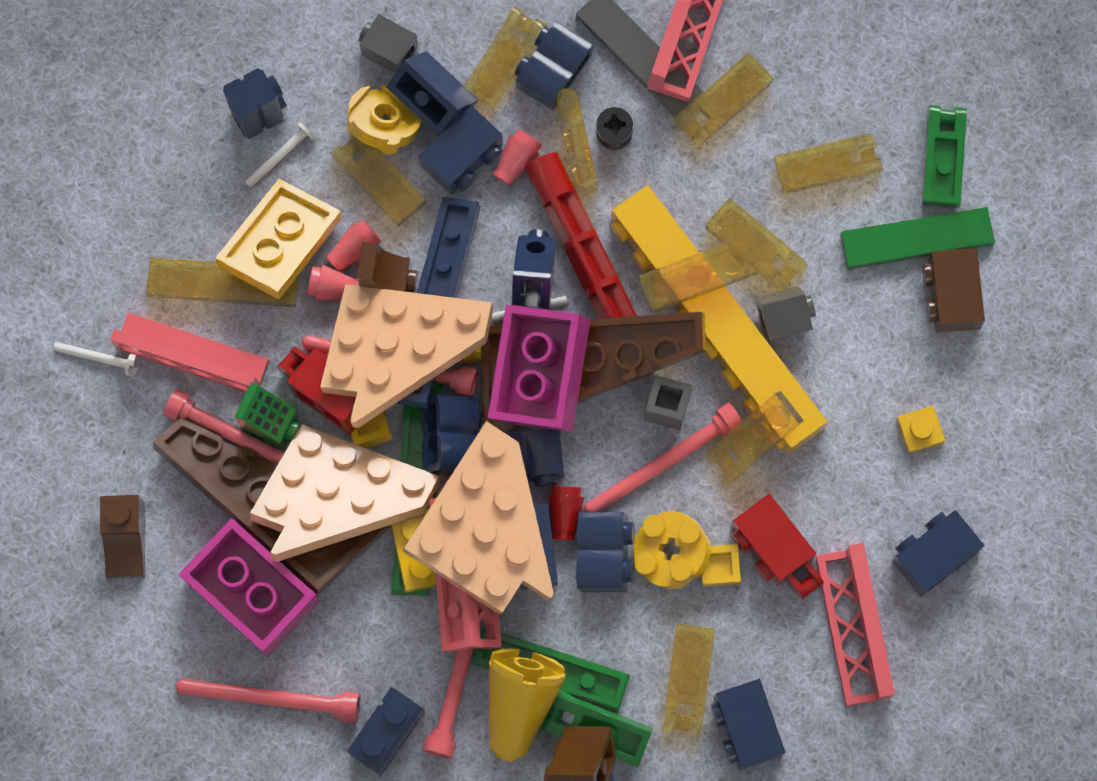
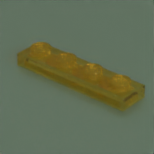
M150 257L146 294L148 297L297 308L300 273L278 300L217 267L216 262Z

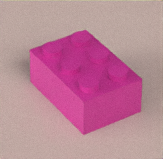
M506 305L488 418L499 423L573 433L591 320L576 313Z
M232 518L178 574L185 583L267 658L320 602L317 595L280 561H272L270 552Z

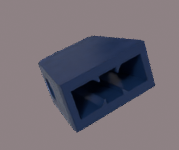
M533 229L527 235L518 237L512 282V305L550 310L556 240L551 238L542 229ZM527 280L539 281L538 290H529L526 287Z

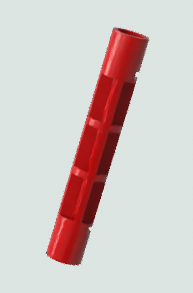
M551 152L531 161L525 167V171L597 318L637 316L559 154Z

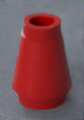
M551 486V495H547L552 539L575 541L578 515L582 510L585 498L581 497V487Z

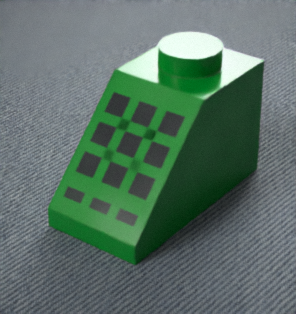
M252 382L235 414V418L242 431L283 450L287 441L291 442L302 424L298 421L300 416L296 408Z

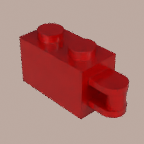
M294 346L277 365V369L288 378L287 383L294 396L351 436L352 432L356 429L350 422L356 397L323 393L320 386L328 354L326 355L315 347L307 355Z
M770 493L732 521L731 527L734 532L730 535L735 544H738L742 552L750 550L758 561L754 564V567L767 583L773 580L779 586L784 581H787L802 600L824 584L823 579L810 563L817 553ZM803 568L808 577L799 583L794 574Z

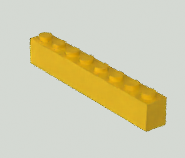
M649 185L612 209L611 220L613 223L610 224L611 230L621 243L627 240L635 250L632 253V257L638 267L643 272L650 270L657 281L654 283V286L660 296L666 302L671 299L679 309L676 313L703 312L705 314V356L710 361L714 358L717 359L724 369L720 372L721 376L732 390L739 388L746 398L743 404L754 420L761 418L769 428L766 431V435L772 445L777 450L784 448L789 455L826 428L828 421Z

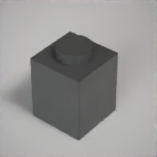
M380 14L377 15L373 23L368 22L364 26L358 39L361 42L362 56L393 73H396L403 61L411 58L418 48V40L415 33Z
M798 286L755 297L762 332L769 341L813 330L810 318L816 317L812 297L810 295L805 296V293Z
M655 375L644 420L681 430L692 385Z

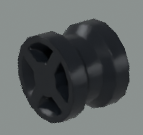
M618 107L607 108L601 112L596 124V136L599 143L609 150L623 149L629 144L633 133V121L630 114Z

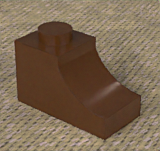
M363 242L357 277L359 286L415 293L418 271L412 270L410 257H402L387 252L377 243Z
M139 495L100 496V534L104 547L105 577L107 579L145 577V502Z

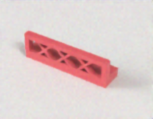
M676 0L647 89L689 103L723 0H715L713 8L709 3L712 0ZM702 5L709 16V20L694 26L688 16V11ZM685 24L688 30L682 32ZM705 30L703 38L701 39L699 33ZM692 36L699 50L697 53L684 58L677 43ZM674 55L677 61L671 64ZM694 62V65H693V68H692V71H691L690 68H689V66H688V64ZM681 68L688 79L686 88L683 89L665 83L667 73Z
M129 312L121 331L114 329L110 338L117 350L137 355L143 359L245 393L251 382L261 386L269 365V359Z
M436 498L429 499V507H431ZM435 573L442 652H457L472 648H502L499 614ZM481 619L486 624L487 639L480 638L479 622Z
M864 543L849 545L847 550L816 555L819 575L824 581L822 591L845 705L852 706L891 699L895 692ZM847 559L850 575L843 586L828 577L827 562ZM850 581H852L854 594L846 590ZM830 585L839 591L834 599ZM842 593L856 602L858 612L850 624L837 616L834 605ZM858 618L862 632L853 627ZM838 623L846 628L841 637ZM849 631L864 640L865 651L858 661L843 652L842 642ZM866 655L868 659L869 669H867L865 666L861 664ZM845 660L854 665L849 674ZM857 669L871 677L874 693L852 696L849 680Z

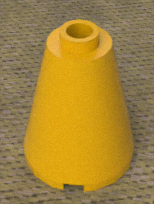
M513 648L493 651L489 661V748L495 752L497 758L510 762L526 756L565 681L566 675L563 665L554 659L535 652L532 653L531 659L520 657V649Z

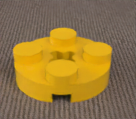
M382 85L381 90H370V86L359 89L352 96L347 110L346 130L350 135L355 136L361 142L371 147L378 148L385 154L397 153L399 148L409 145L416 138L422 120L386 88L387 85ZM386 114L390 116V120H383L377 116L382 117Z
M675 511L663 512L647 517L637 533L633 547L636 570L649 582L665 589H680L687 586L686 583L691 582L695 577L699 578L705 571L711 554L710 541L700 524L692 517ZM675 540V545L680 548L679 554H673L671 560H666L667 554L664 553V547L669 545L670 541Z

